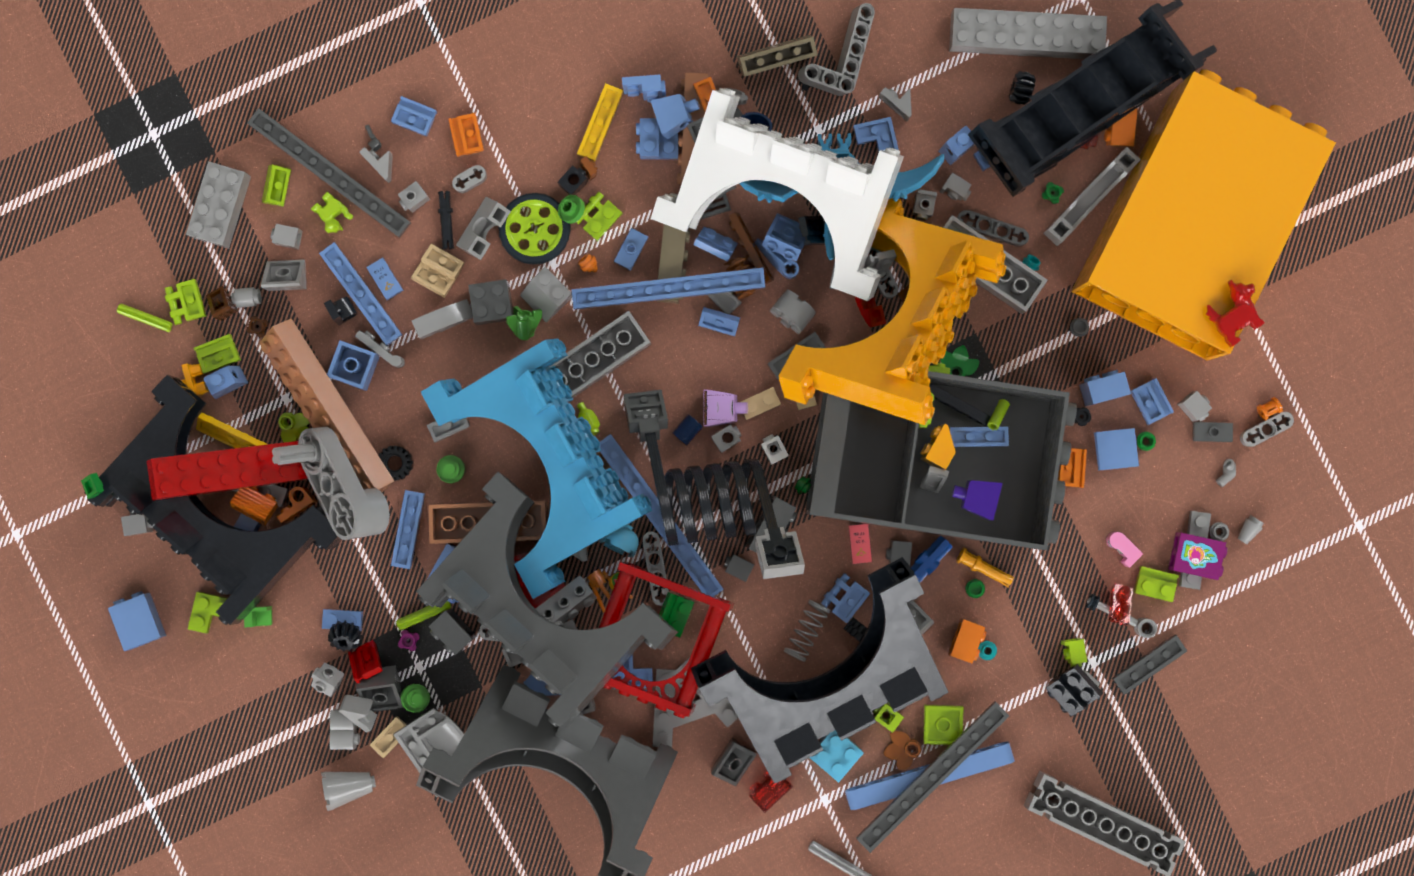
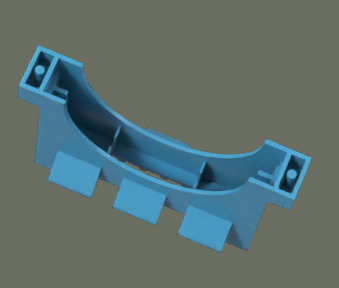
M558 338L540 342L464 389L453 378L440 380L421 391L439 426L450 421L456 423L467 417L493 419L519 432L530 442L540 456L550 484L551 506L549 518L536 546L523 559L514 564L533 599L565 582L564 574L556 564L653 511L650 499L644 496V494L628 500V493L620 486L617 473L614 470L612 471L611 468L605 470L601 457L596 455V453L601 451L600 442L591 433L589 422L583 417L576 418L574 415L575 410L569 403L573 400L571 389L563 382L561 371L555 366L549 367L568 356L565 352V344L561 340L559 341Z

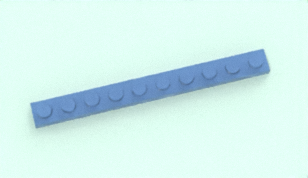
M756 268L572 289L573 309L765 288L764 269Z
M611 434L600 441V453L617 473L632 497L644 494V496L650 499L653 511L647 513L646 516L668 545L658 498ZM675 523L679 544L671 545L669 548L701 592L714 597L724 590L691 543L687 542V538Z

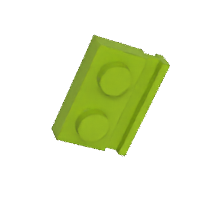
M231 334L194 347L203 374L241 361Z
M1140 566L1134 593L1173 602L1179 575Z

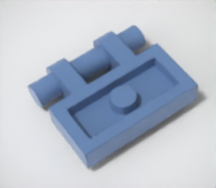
M844 573L840 579H836V584L830 592H826L821 604L827 608L831 602L834 603L836 606L831 612L845 623H848L870 593L855 581L849 587L846 582L850 577ZM844 589L846 593L840 600L835 598L839 591Z

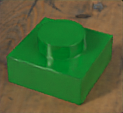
M97 473L89 474L81 480L88 499L94 498L104 491L103 483Z

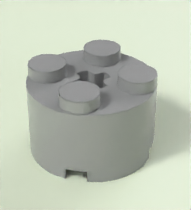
M787 289L770 309V312L775 317H780V323L789 329L791 326L793 331L800 334L816 312L805 300H800L796 293Z

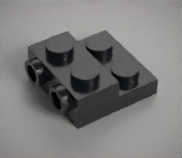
M1078 664L1051 679L1046 686L1049 697L1055 698L1059 702L1061 710L1064 713H1068L1071 717L1084 710L1088 704L1097 700L1103 694Z

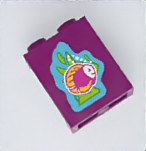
M1176 532L1168 570L1219 580L1224 570L1222 566L1223 558L1226 557L1228 550L1226 542Z

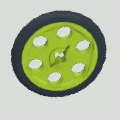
M540 193L524 194L511 201L506 206L511 212L502 227H498L499 238L507 253L522 263L532 265L543 264L557 257L566 247L571 231L570 223L564 222L558 215L560 203L554 198ZM523 207L531 209V214L528 217L521 216L520 211ZM542 208L550 210L548 217L543 218L539 215ZM513 223H519L521 229L519 232L513 233L510 230V226ZM532 224H534L535 226H538V225H539V228L537 229V231H538L537 233H534L533 231H531V232L529 231V230L532 229V227H531ZM553 224L559 227L558 233L554 235L548 232L549 226ZM521 240L529 241V247L526 250L519 248ZM542 240L547 241L549 244L548 248L544 251L538 248V243Z

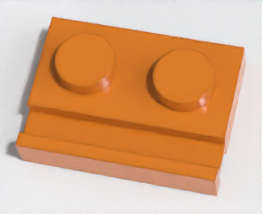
M476 113L448 119L457 157L484 151Z
M1071 448L1068 465H1059L1057 480L1065 481V486L1084 488L1086 449Z

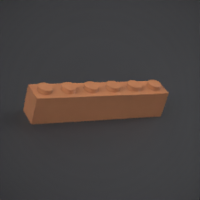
M685 73V79H681V90H685L684 97L686 102L696 98L700 107L699 110L691 113L693 122L705 115L693 87L694 83L708 78V74ZM688 127L683 129V135H679V147H682V154H678V166H681V173H677L678 185H682L695 145Z

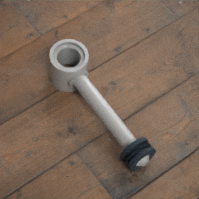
M1091 594L1087 599L1086 608L1092 611L1097 608L1134 626L1135 633L1141 637L1151 638L1157 633V625L1151 619L1139 618L1137 620L1100 602V597H1096L1094 594ZM1144 623H1148L1150 627L1146 633H1143L1141 630Z

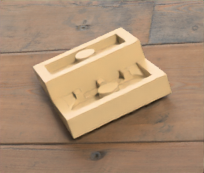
M431 244L421 258V263L411 276V279L445 298L458 277L464 262Z

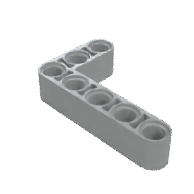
M864 3L853 9L837 70L833 71L816 64H809L802 67L798 72V78L802 83L837 96L846 95L854 90L875 14L874 7L871 4ZM861 10L865 12V17L861 15ZM856 28L860 30V36L856 33ZM851 46L855 48V54L852 52ZM846 64L851 67V72L847 70ZM807 70L811 71L812 78L808 77ZM824 76L828 77L829 84L824 81ZM842 82L846 85V90H843Z

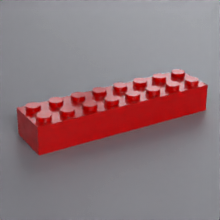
M298 441L147 460L152 500L309 479L301 462L278 465L272 461L273 448L298 445Z

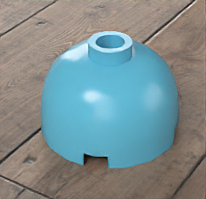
M626 525L599 540L600 543L605 542V547L619 554L629 553L628 557L630 558L634 557L639 545L637 534L632 531L633 527L630 525Z

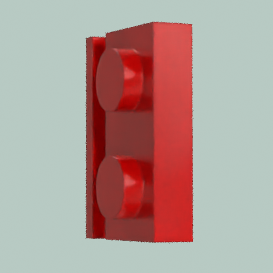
M373 640L357 647L356 651L352 653L348 652L353 678L357 684L360 683L361 679L364 678L366 680L383 671L377 646Z

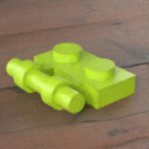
M599 191L595 196L590 197L582 217L576 222L579 225L584 219L587 224L583 229L597 242L623 214L609 200L602 205L600 201L604 195ZM596 207L599 211L591 218L588 214Z
M196 279L176 284L178 292H174L172 286L165 288V299L169 303L170 317L173 318L175 325L182 324V315H185V319L188 322L207 316ZM177 299L181 301L182 308L180 309L177 306Z

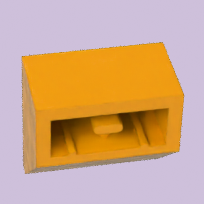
M942 424L934 427L930 434L932 438L930 443L924 445L920 454H922L921 460L933 467L946 470L956 451L948 425Z

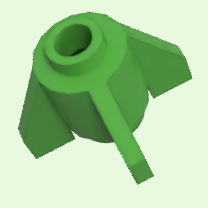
M514 306V315L506 317V324L516 337L521 340H528L534 336V332L542 318V310L537 309L531 312Z

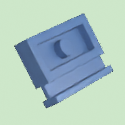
M401 96L391 122L427 137L437 110Z
M703 227L694 242V246L727 262L738 244L731 238L724 237L716 233L715 230Z
M1157 378L1130 391L1147 425L1174 412Z

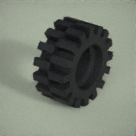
M389 446L386 449L384 448L378 456L395 481L404 479L410 474V470L413 469L412 456L403 447ZM390 457H400L402 466L399 470L393 471L388 467Z
M852 617L843 629L860 642L868 628Z

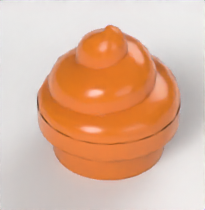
M587 253L578 262L583 272H597V260L594 255Z

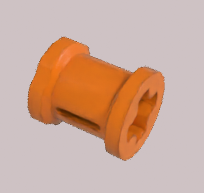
M1276 397L1271 398V401L1263 405L1259 404L1256 406L1259 416L1264 421L1268 420V417L1275 413L1283 412L1282 405Z

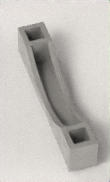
M1128 147L1123 149L1043 234L1056 246L1061 244L1141 159Z

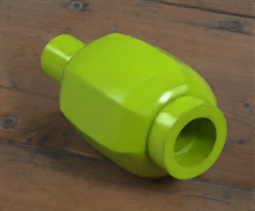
M584 402L577 404L580 411L578 418L583 417L589 422L591 426L590 431L593 436L600 432L598 429L600 423L595 413L591 409H587Z

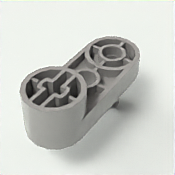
M317 427L305 429L299 437L298 445L273 448L272 461L274 464L283 465L301 462L326 517L339 538L342 540L356 539L381 534L386 530L390 514L385 496L377 488H362L338 437L331 428Z

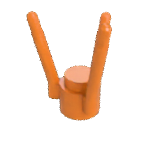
M597 569L587 578L590 581L588 584L597 597L599 606L604 613L605 607L597 589L600 588L609 600L610 594L604 587V584L607 583L605 579L609 581L611 577L606 571L602 572L600 569Z

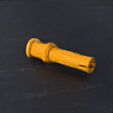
M965 547L962 548L957 556L956 563L968 566L971 571L981 572L1007 588L1014 579L1013 576L983 561L980 555L975 556L968 552Z

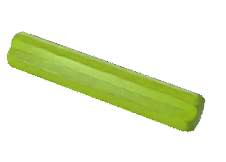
M124 304L118 305L117 313L166 332H170L173 327L172 322Z
M447 601L441 608L429 605L396 621L399 630L406 629L450 609L451 603Z

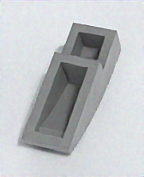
M466 299L411 321L418 337L424 339L472 319L473 314L470 304Z

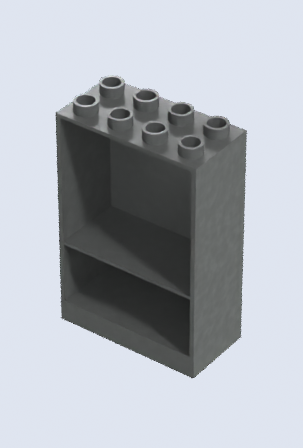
M928 371L931 384L986 413L990 417L1000 399H1005L1010 403L999 426L1008 427L1009 446L954 447L956 453L946 469L949 471L948 478L939 493L920 488L923 477L928 468L932 466L921 460L922 454L920 452L925 444L930 443L932 439L930 434L934 427L942 424L948 425L949 428L988 426L981 425L934 399L932 403L935 411L931 424H928L925 429H918L919 423L823 392L810 484L812 486L808 491L805 514L1039 550H1047L1048 543H1057L1060 522L1059 520L1052 519L1054 504L1061 505L1065 496V481L1057 480L1059 465L1067 466L1071 454V443L1063 441L1065 426L1072 427L1074 425L1077 412L1076 403L1069 402L1070 392ZM968 480L1003 483L994 520H987L962 509V499L952 497L954 486L965 488Z

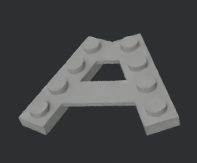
M690 657L677 669H657L656 681L666 680L678 674L686 666ZM682 678L676 680L680 688L682 687L680 684L683 681ZM669 683L665 685L667 696H675V688ZM656 686V690L661 695L660 687ZM698 688L696 693L700 699L693 701L697 705L689 717L686 716L683 719L673 715L674 711L672 710L662 711L655 708L653 747H659L661 743L672 747L673 728L715 713L728 728L738 719V716L727 697L717 704L708 706Z

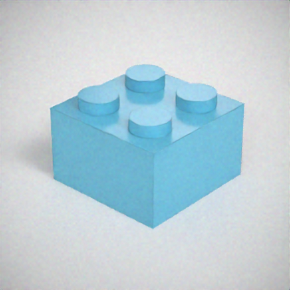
M835 730L819 740L823 751L810 757V759L839 783L864 752L849 738L841 741Z

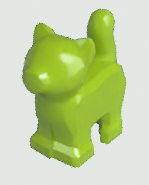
M326 192L322 197L326 205L322 207L316 203L311 210L317 213L321 220L325 222V231L327 233L343 231L341 224L335 218L343 213L346 219L351 220L353 215L349 213L347 207L341 201L335 199L329 192Z

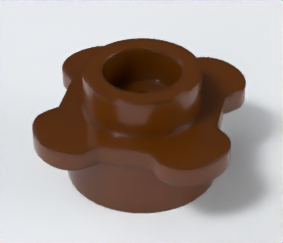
M252 316L247 332L249 334L254 333L262 338L265 336L264 331L268 327L269 322L265 319H258L257 316Z

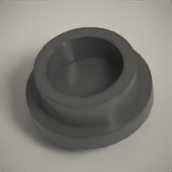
M1076 318L1070 324V331L1076 337L1085 336L1089 331V323L1084 318Z

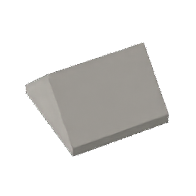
M305 260L267 261L261 287L267 291L307 289Z

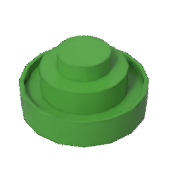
M576 195L566 196L559 204L558 215L566 223H575L582 217L585 204Z
M448 455L440 459L436 470L439 478L445 483H456L463 478L466 468L462 459L457 456Z
M410 684L403 689L400 701L407 711L415 713L423 711L428 706L430 695L424 686Z

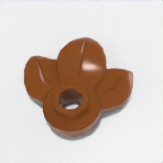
M891 732L890 738L893 743H890L885 748L883 755L889 759L897 760L898 770L907 769L912 765L913 759L921 754V744L915 739H910L905 732ZM910 745L915 746V750L913 752H910L908 750V747Z

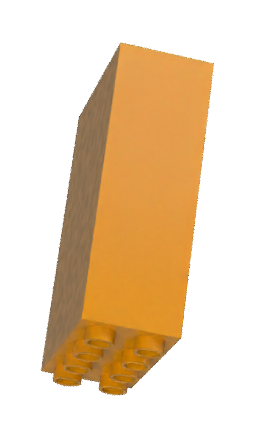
M1202 69L1199 73L1195 71L1172 90L1139 156L1141 160L1132 169L1071 292L1208 361L1231 354L1234 346L1231 348L1228 346L1224 337L1217 331L1215 323L1209 320L1210 317L1206 315L1208 312L1207 305H1210L1219 315H1223L1232 309L1234 303L1228 286V281L1232 280L1235 284H1254L1256 291L1252 295L1251 300L1255 306L1336 142L1326 138L1327 130L1322 126L1314 123H1305L1302 126L1290 120L1292 113L1286 108L1270 105L1268 109L1255 102L1257 96L1252 91L1242 87H1236L1233 91L1220 84L1222 78L1218 74ZM1243 329L1236 331L1235 336L1239 337Z

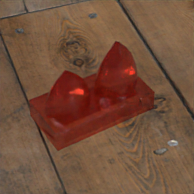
M1119 584L1112 586L1108 621L1125 626L1130 623L1133 588H1130L1128 585L1123 586Z

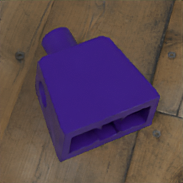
M968 480L965 488L954 486L952 497L962 499V509L987 520H994L1003 483Z

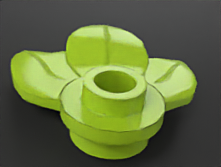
M286 412L280 416L278 424L282 429L281 438L283 442L299 440L301 433L305 429H309L307 425L310 422L304 417L303 413L294 415L293 413ZM287 419H290L291 425L287 423Z

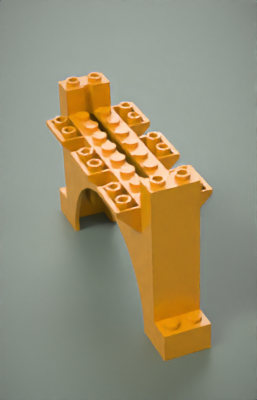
M891 198L888 199L871 247L882 252L894 249L897 255L894 260L903 268L910 280L907 297L899 312L881 330L866 339L850 345L834 348H812L796 344L778 377L784 398L805 405L809 398L814 396L816 389L926 425L928 419L933 417L935 411L932 403L933 396H931L929 387V366L931 363L937 365L940 358H944L946 347L954 338V331H952L954 317L956 316L961 319L963 313L969 309L971 298L975 297L977 293L976 277L998 283L1000 277H1003L1007 267L1004 265L1006 254L1003 251V244L904 217L901 199L895 202Z

